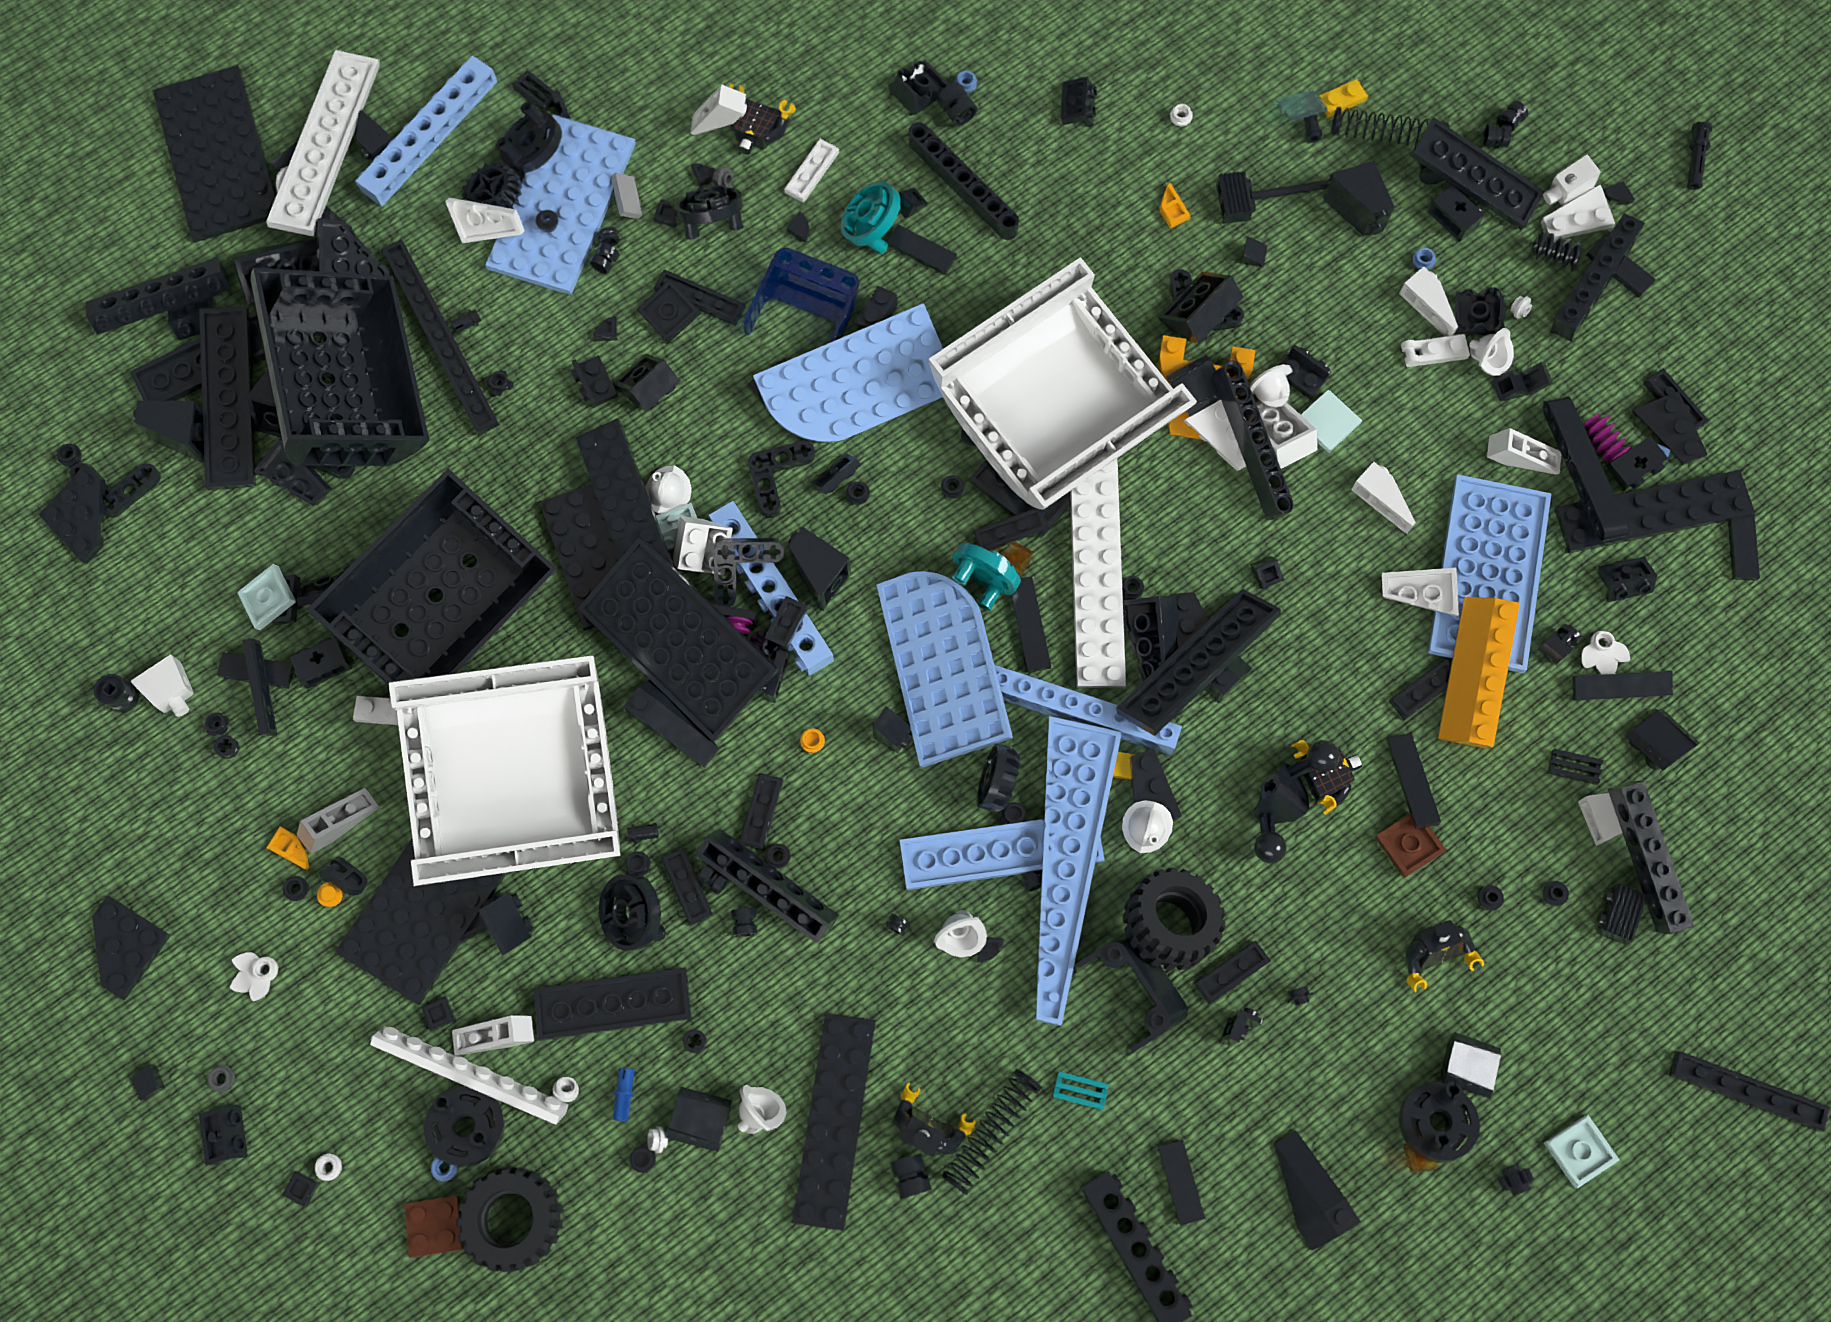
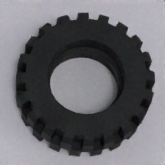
M1168 868L1166 871L1165 869H1159L1153 874L1146 876L1126 901L1123 914V923L1127 924L1124 928L1127 937H1131L1132 940L1129 943L1133 949L1137 948L1141 952L1139 955L1144 960L1146 958L1150 959L1152 965L1156 967L1164 965L1165 970H1173L1175 967L1178 970H1185L1189 966L1194 967L1221 941L1223 937L1222 932L1225 930L1226 925L1225 921L1222 920L1226 916L1223 907L1220 908L1219 904L1222 901L1219 895L1213 893L1214 888L1210 884L1206 885L1202 881L1203 878L1197 874L1193 876L1191 871L1182 869L1180 872H1178V868ZM1168 902L1181 908L1190 920L1192 935L1180 936L1167 930L1157 916L1156 903Z
M502 1167V1169H494L487 1172V1175L484 1177H478L474 1181L475 1185L472 1188H467L463 1194L466 1198L464 1202L459 1203L457 1209L461 1213L460 1218H456V1227H460L461 1233L457 1235L459 1242L464 1243L465 1248L463 1250L467 1256L474 1258L473 1262L479 1266L487 1267V1270L512 1272L534 1266L540 1262L542 1257H546L552 1251L550 1248L553 1244L557 1243L559 1235H557L558 1230L563 1225V1220H560V1212H563L562 1204L558 1203L557 1198L559 1195L556 1189L551 1188V1183L546 1178H542L539 1176V1173L525 1168ZM509 1193L519 1194L526 1198L531 1205L533 1211L532 1228L523 1241L514 1245L500 1244L493 1239L488 1229L487 1217L490 1207L502 1195Z

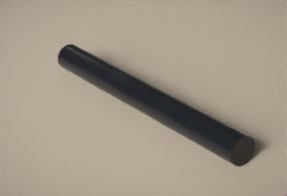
M1329 179L1253 191L1250 193V198L1261 200L1324 190Z

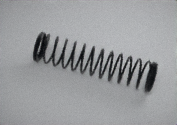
M1337 106L1333 117L1331 134L1339 135L1345 112L1348 111L1345 135L1347 137L1353 115L1356 111L1357 119L1354 138H1356L1361 118L1365 112L1364 140L1369 121L1374 113L1372 141L1374 140L1376 127L1381 115L1383 116V126L1380 142L1383 141L1385 127L1391 116L1390 144L1396 122L1400 117V133L1397 142L1399 145L1404 125L1409 118V133L1406 146L1409 145L1411 131L1417 120L1416 146L1424 122L1426 121L1427 125L1429 122L1425 119L1420 125V120L1417 117L1411 125V118L1408 116L1403 122L1401 115L1397 116L1394 122L1392 114L1388 115L1385 121L1383 112L1376 121V113L1374 111L1371 112L1369 118L1366 110L1362 111L1359 117L1357 108L1350 117L1348 107L1342 114V107ZM1444 121L1442 122L1443 124H1445L1446 126L1449 127V123H1448V122H1446V121H1445V122H1444Z
M1015 1069L1014 1074L1021 1081L1012 1077L1008 1078L1016 1090L1003 1086V1090L1010 1098L997 1094L998 1100L1005 1107L997 1103H991L992 1108L1000 1116L990 1111H985L986 1116L996 1126L980 1119L979 1123L988 1133L978 1128H973L974 1133L984 1143L973 1137H967L968 1141L979 1152L966 1145H961L963 1151L972 1160L961 1154H955L956 1158L968 1170L954 1162H949L952 1169L963 1179L946 1170L941 1174L942 1178L965 1195L970 1193L969 1190L952 1177L973 1188V1184L954 1166L976 1179H979V1176L961 1158L981 1170H985V1167L966 1149L991 1162V1159L971 1140L994 1153H997V1150L978 1132L1003 1145V1142L983 1123L1009 1136L988 1114L1015 1128V1125L1001 1114L995 1106L1021 1119L1000 1097L1010 1101L1024 1111H1027V1109L1006 1089L1013 1091L1029 1102H1033L1011 1080L1025 1086L1036 1094H1039L1038 1091L1042 1089L1038 1082L1019 1069Z

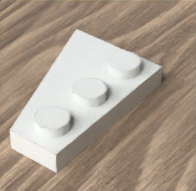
M1600 184L1544 217L1541 225L1546 232L1545 236L1547 237L1550 233H1554V240H1556L1559 236H1563L1564 239L1610 229L1615 225V221Z
M448 198L445 201L462 243L521 235L525 231L515 209Z
M1221 400L1183 421L1189 427L1191 426L1204 441L1213 446L1217 453L1235 470L1239 471L1246 467Z
M1456 568L1382 573L1383 598L1459 617Z

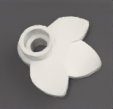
M1598 631L1593 634L1590 644L1581 653L1583 667L1591 668L1595 666L1600 674L1615 673L1618 662L1630 661L1627 647L1622 643L1616 642L1614 636L1606 631ZM1598 641H1604L1605 647H1602Z
M243 953L234 957L232 962L240 972L234 978L230 989L240 993L249 992L252 1001L263 998L269 991L270 981L278 973L277 962L270 957L260 958L254 953ZM268 965L270 968L269 972L263 974V968Z

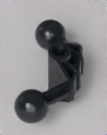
M1320 740L1313 743L1308 749L1306 758L1291 766L1286 762L1281 763L1275 774L1263 782L1259 801L1253 810L1254 816L1260 821L1261 834L1254 843V851L1261 861L1273 864L1279 862L1285 856L1287 845L1284 838L1276 833L1275 824L1293 822L1307 813L1309 799L1300 776L1313 769L1319 772H1328L1337 766L1340 755L1338 748L1332 742Z

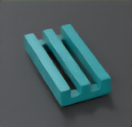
M1058 1072L1053 1098L1104 1110L1109 1084ZM1062 1079H1066L1101 1088L1102 1092L1100 1093L1064 1084L1061 1082ZM1061 1088L1100 1098V1101L1096 1103L1061 1094L1059 1091Z

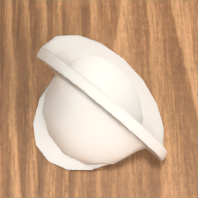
M1502 328L1496 334H1488L1479 341L1472 340L1470 342L1471 356L1478 360L1479 366L1485 373L1491 376H1499L1505 373L1511 366L1514 352L1510 331L1507 328Z
M1284 364L1278 365L1260 374L1249 385L1252 394H1255L1262 403L1269 407L1277 408L1283 406L1290 394L1286 375L1292 373L1291 367Z
M675 465L658 469L645 485L653 510L660 514L686 505L691 497L692 488L689 478L684 471Z
M1144 800L1134 803L1127 809L1123 817L1122 830L1131 848L1139 853H1150L1161 848L1168 841L1172 833L1173 820L1170 812L1163 805Z
M960 910L945 921L942 930L935 936L934 943L937 948L944 950L950 955L968 957L978 953L984 947L987 933L984 924L978 917H973L966 910Z
M748 1085L740 1087L742 1098L739 1106L740 1119L742 1120L738 1124L740 1131L756 1134L762 1129L769 1131L777 1128L784 1122L786 1108L779 1095L763 1087H750Z

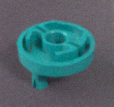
M876 181L857 192L849 202L842 217L841 230L844 237L856 246L868 245L878 255L883 254L888 244L881 237L890 229L901 207L900 195L897 190L885 181Z
M961 543L952 555V559L958 567L952 576L956 582L966 585L968 579L971 578L986 587L985 592L977 602L978 606L986 611H991L999 595L1014 594L1021 583L1020 576L1014 566L1010 565L1011 563L995 550L990 552L973 544Z

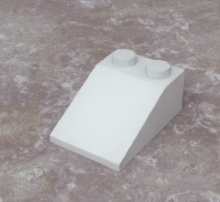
M1261 401L1256 402L1281 469L1317 451V429L1287 402L1277 408L1269 407Z

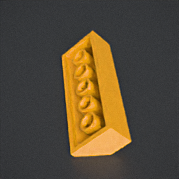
M1464 597L1437 739L1483 749L1494 747L1520 603L1499 598Z

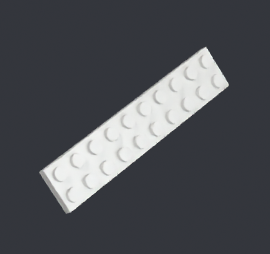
M335 50L267 218L268 227L314 237L317 219L321 218L357 126L358 113L364 108L380 67L379 59Z
M1115 459L1070 491L1076 688L1126 687L1117 459Z

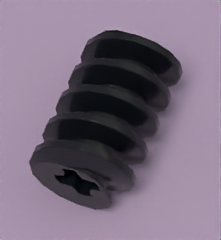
M1541 230L1533 243L1530 255L1536 252V260L1542 254L1545 255V263L1550 258H1553L1554 266L1559 261H1562L1563 269L1568 264H1571V271L1573 272L1583 252L1581 243L1576 242L1572 246V240L1567 239L1563 244V236H1559L1554 241V233H1550L1545 238L1546 232Z

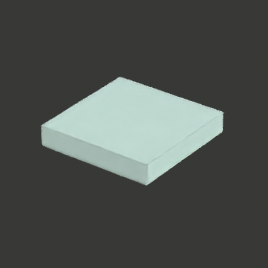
M1329 389L1301 414L1303 418L1317 429V443L1328 453L1362 422Z
M272 564L237 592L254 628L258 630L263 629L296 602L279 566Z
M1584 1115L1544 1142L1574 1188L1581 1187L1619 1161V1158L1589 1115Z

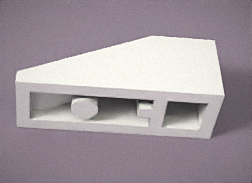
M721 84L693 114L691 134L696 135L734 124L746 112V94Z
M1422 267L1404 283L1399 294L1445 337L1453 336L1458 325L1441 282L1433 272Z
M1511 428L1489 436L1488 458L1507 466L1555 475L1560 473V451Z
M1373 462L1355 482L1351 490L1407 534L1416 522L1393 476L1389 474V471L1384 466Z
M507 1016L452 1030L454 1056L534 1042L531 1016Z

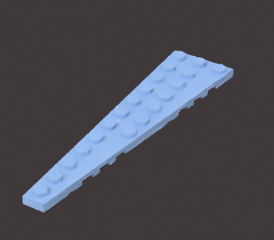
M1049 716L1036 1020L1061 1026L1122 732Z

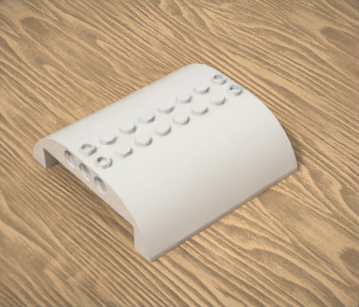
M1081 257L928 359L936 384L962 428L1006 484L1025 502L1038 509H1045L1197 402L1183 384L1174 389L1170 386L1091 288L1095 274Z
M594 656L389 683L391 706L397 710L415 860H411L414 886L620 856L613 780Z

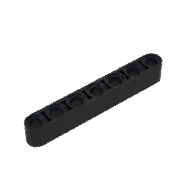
M922 122L911 124L908 130L910 148L1002 239H1014L1018 234L1019 217L926 124ZM1010 224L1012 225V227H1006L1004 225Z
M1229 361L1215 370L1213 380L1266 517L1275 520L1292 511L1294 506L1293 499L1244 370L1238 362Z
M1569 396L1545 401L1543 403L1544 416L1600 541H1607L1626 536L1628 533L1626 520L1572 399Z

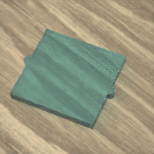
M1313 90L1276 100L1281 113L1285 114L1290 121L1327 111L1322 98L1318 97Z

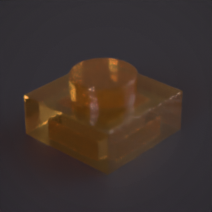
M1013 541L1007 550L1005 558L1011 563L1010 565L1014 566L1016 572L1023 574L1034 552Z
M1407 1144L1403 1147L1410 1173L1433 1171L1438 1168L1437 1162L1420 1157Z

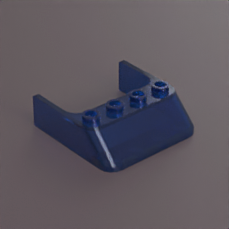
M786 247L780 248L774 254L742 323L745 334L750 336L765 303L770 300H778L834 322L836 326L828 344L843 337L852 317L860 286L859 278L850 271Z

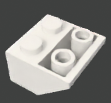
M680 516L672 560L673 564L677 569L714 574V546L720 539L731 538L733 528L705 519ZM722 546V550L718 551H722V555L725 556L729 550L727 546ZM725 568L720 569L718 574L724 575Z

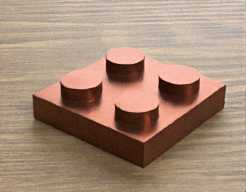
M1410 814L1375 836V839L1403 878H1406L1447 851L1430 827L1415 829Z
M459 1196L405 1204L409 1258L464 1249L463 1242H459L457 1236L461 1233L460 1227H456V1218H460L461 1211L457 1210L460 1203Z

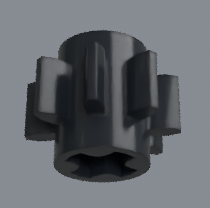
M757 631V636H750V641L768 659L769 656H775L777 646L765 641L766 631Z
M1520 1163L1501 1170L1503 1177L1499 1178L1498 1181L1503 1191L1510 1190L1512 1195L1515 1196L1531 1189L1529 1183L1534 1178L1529 1168L1522 1169Z

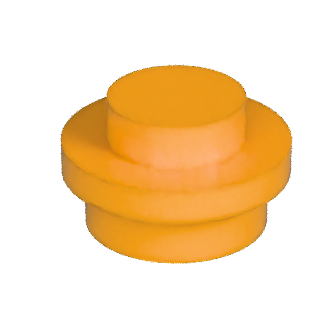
M811 728L803 732L800 743L805 751L816 753L823 748L825 738L821 731Z
M331 882L321 885L317 892L319 903L325 907H334L343 898V891Z

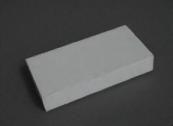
M615 172L611 179L619 215L639 219L642 216V210L634 177Z

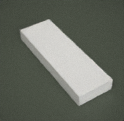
M819 139L785 187V193L804 203L839 154V148Z

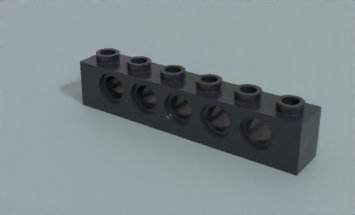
M1626 213L1622 215L1555 317L1550 332L1570 342L1573 340L1637 242L1645 222Z
M219 257L86 301V318L98 335L230 290L229 277Z
M1629 781L1608 788L1607 790L1642 892L1647 894L1646 903L1656 932L1674 934L1693 927L1694 924L1645 782Z
M720 828L706 837L696 854L704 862L816 943L829 933L839 917L838 913Z
M1107 1171L1080 1187L1156 1321L1184 1322L1193 1315L1190 1311L1193 1308L1192 1303L1185 1293L1181 1295L1177 1289L1178 1279L1171 1269L1166 1270L1163 1265L1164 1255L1157 1245L1152 1246L1149 1241L1150 1231L1143 1221L1138 1222L1134 1213L1137 1209L1129 1197L1125 1199L1120 1189L1123 1188V1185L1117 1175H1111ZM1107 1194H1113L1117 1199V1205L1112 1210L1107 1209L1103 1203V1199ZM1122 1217L1127 1218L1131 1223V1228L1127 1233H1121L1117 1228V1222ZM1136 1241L1141 1242L1145 1248L1144 1254L1141 1257H1135L1131 1252V1246ZM1151 1265H1154L1159 1273L1154 1281L1147 1280L1145 1276V1270ZM1163 1290H1169L1173 1297L1172 1302L1166 1306L1162 1305L1159 1300V1295Z

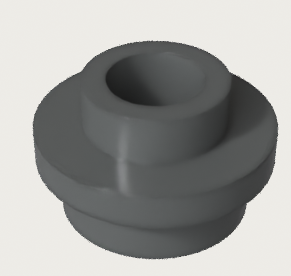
M721 167L714 171L713 183L715 185H726V187H729L732 184L733 175L730 168Z
M217 1066L208 1076L209 1086L217 1092L227 1091L235 1081V1074L228 1066ZM222 1074H224L226 1076V1080L224 1083L221 1084L219 1082V1077Z

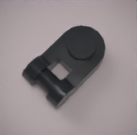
M340 856L335 857L330 862V866H325L319 871L323 881L333 883L348 895H360L367 885L366 876Z

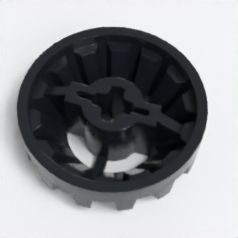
M996 743L991 748L979 781L976 800L978 808L998 812L1008 806L1009 799L1012 798L1013 788L1016 787L1015 782L1019 775L1018 768L1021 763L1019 761L1020 756L1012 747Z

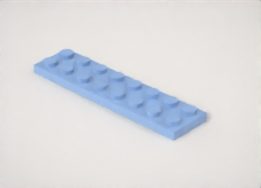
M1044 819L900 840L906 889L913 890L1042 871ZM1101 837L1095 863L1104 862Z

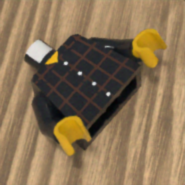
M731 84L729 88L734 89V84ZM740 85L739 92L744 93V88ZM745 99L747 109L744 116L730 125L731 130L735 132L736 140L741 142L738 147L739 151L749 155L753 147L764 150L769 144H773L782 138L790 120L788 116L795 112V105L791 104L789 110L786 111L787 101L783 100L779 105L780 110Z
M1304 740L1292 744L1291 747L1298 749V753L1294 754V757L1304 756L1300 760L1306 758L1308 749L1312 744H1308ZM1338 749L1340 758L1334 769L1328 772H1319L1313 769L1303 774L1317 805L1323 804L1326 807V810L1323 812L1324 814H1328L1335 807L1343 804L1351 792V783L1355 780L1352 772L1362 768L1361 760L1356 754L1345 758L1342 751Z
M1451 920L1418 932L1410 946L1406 949L1408 972L1411 973L1406 980L1407 984L1415 992H1417L1416 987L1418 984L1423 989H1426L1427 982L1419 975V972L1461 956L1463 953H1466L1464 960L1472 971H1474L1472 965L1476 961L1483 967L1484 961L1474 951L1476 948L1469 931L1464 927L1455 926Z
M907 1083L901 1093L902 1100L894 1116V1124L900 1130V1139L932 1157L940 1154L951 1155L955 1153L966 1135L972 1133L976 1119L972 1123H968L965 1121L967 1114H963L958 1124V1129L950 1127L911 1104L920 1093V1088L918 1087L915 1092L909 1090L910 1083Z

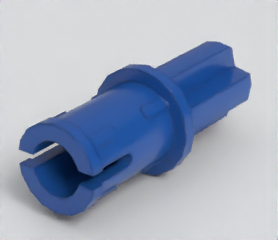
M619 1068L617 1090L613 1093L616 1096L613 1119L625 1122L629 1118L631 1097H634L632 1087L635 1070Z

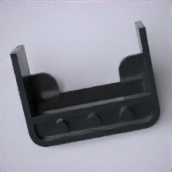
M1124 935L1075 964L1073 972L1076 974L1101 958L1103 963L1110 968H1119L1128 963L1156 1007L1149 1010L1144 1018V1024L1150 1036L1127 1050L1126 1054L1129 1057L1184 1021L1188 1015V1007L1161 965L1156 967L1151 964L1150 959L1146 958L1144 960L1139 955L1141 952L1137 948L1133 949L1129 943L1132 940L1131 937Z

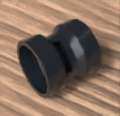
M1512 101L1506 110L1497 116V123L1499 127L1511 125L1513 132L1519 126V123L1528 118L1529 111L1522 102Z
M1488 123L1484 130L1483 145L1485 147H1492L1495 144L1500 148H1508L1512 135L1511 125L1497 127L1495 124Z
M601 242L597 248V254L591 257L589 264L596 271L607 275L612 269L611 264L617 261L620 253L613 246Z
M709 864L703 868L697 879L703 885H709L711 891L717 895L730 882L728 878Z
M739 908L731 911V919L736 922L732 928L733 937H749L758 934L757 926L752 921L756 918L755 908Z

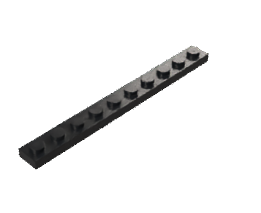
M400 239L381 248L478 435L500 426L403 240Z

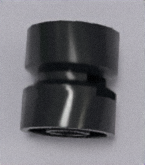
M958 82L948 85L938 95V103L947 112L948 117L955 126H962L968 123L978 111V107L968 97V93Z
M116 674L104 675L94 685L93 692L95 698L117 713L131 711L138 703L139 693L135 686Z
M922 1153L890 1163L894 1178L899 1180L896 1187L900 1199L932 1190L928 1175L923 1174L926 1166Z

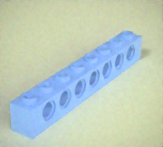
M473 55L468 61L464 62L458 72L447 80L444 87L433 95L430 102L418 111L417 116L404 126L402 132L395 139L389 142L388 147L374 158L373 163L365 171L360 173L356 183L361 192L382 207L497 83L493 69Z
M734 501L709 514L711 522L738 530L735 535H731V538H757ZM735 545V550H729L735 551V556H739V545ZM753 545L744 546L750 549L744 555L752 556L755 554L756 548ZM759 545V547H760V555H759V556H763V551H765V550H763V546H762V545ZM736 563V571L739 575L743 573L747 578L745 584L751 594L756 592L759 600L757 603L764 613L768 611L772 617L769 620L771 624L778 612L775 608L783 603L786 596L797 600L774 563ZM759 566L763 568L759 573L751 572L753 567ZM768 585L775 587L772 592L766 593L763 591L764 587ZM805 614L788 651H794L797 656L794 660L801 671L806 670L810 676L832 663L834 658L808 615ZM804 643H810L813 645L812 648L808 651H803L800 649L801 645Z
M994 665L1003 701L1055 718L1122 732V740L1149 749L1154 747L1155 751L1170 756L1175 750L1182 728L1180 725L1169 722L1154 736L1118 715L1116 711L1118 705Z

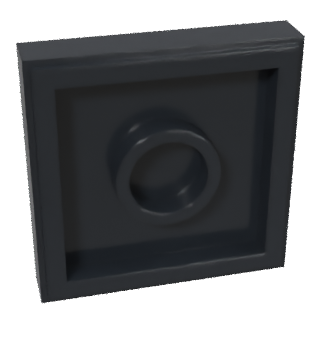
M671 279L636 309L667 344L702 314Z

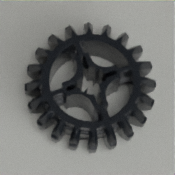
M493 161L490 165L485 163L481 169L477 167V171L470 173L471 178L466 179V185L462 187L464 193L461 196L465 201L514 209L513 204L519 203L518 197L522 195L520 190L522 185L519 176L511 167L502 162L497 164Z

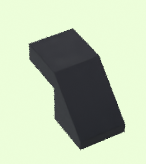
M1540 362L1523 372L1511 370L1492 380L1498 399L1501 402L1532 395L1553 384L1544 362Z

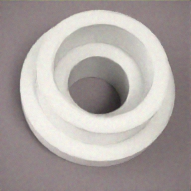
M1178 104L1170 113L1172 123L1177 126L1188 125L1193 116L1191 109L1185 104Z
M1519 296L1514 301L1510 312L1514 314L1515 318L1525 317L1532 308L1530 304L1531 299Z
M562 1077L555 1082L553 1095L557 1100L571 1102L578 1096L579 1087L573 1078Z
M657 1126L655 1129L649 1130L647 1144L649 1150L661 1153L663 1148L667 1147V1132H664L663 1127Z
M334 1154L322 1155L315 1164L316 1175L325 1181L337 1178L342 1170L341 1160ZM329 1162L333 1164L331 1172H327L325 1169Z

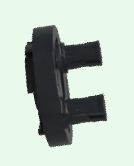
M526 101L522 104L520 110L525 116L517 120L509 128L505 136L496 142V148L500 150L502 161L516 173H529L543 166L554 155L562 138L560 124L551 114L539 111L532 101Z
M726 185L707 186V189L703 187L687 192L686 196L680 198L674 205L677 219L683 223L685 237L688 240L696 239L700 236L697 224L712 223L728 218L730 230L736 231L744 228L740 212L744 206L741 192L734 188H728Z
M630 873L617 875L607 882L600 896L599 919L606 938L613 946L620 950L631 951L645 948L652 941H661L665 938V928L660 924L661 907L659 898L647 878L639 874ZM627 907H628V910H629V918L627 917V913H626V908H627Z
M1452 1081L1449 1083L1428 1082L1422 1084L1406 1096L1399 1111V1127L1405 1142L1416 1154L1426 1160L1437 1163H1448L1458 1160L1471 1151L1478 1140L1480 1132L1478 1112L1471 1099L1463 1092L1459 1083L1454 1085ZM1432 1114H1438L1444 1118L1446 1122L1445 1131L1438 1132L1431 1126L1429 1118ZM1466 1137H1468L1465 1143L1459 1148V1146L1464 1142Z
M467 1086L456 1087L437 1095L438 1098L433 1099V1104L429 1108L424 1122L425 1140L432 1153L442 1162L454 1167H470L488 1159L499 1147L505 1131L504 1114L496 1099ZM470 1118L474 1120L475 1128L470 1135L466 1137L457 1135L456 1125L461 1119Z

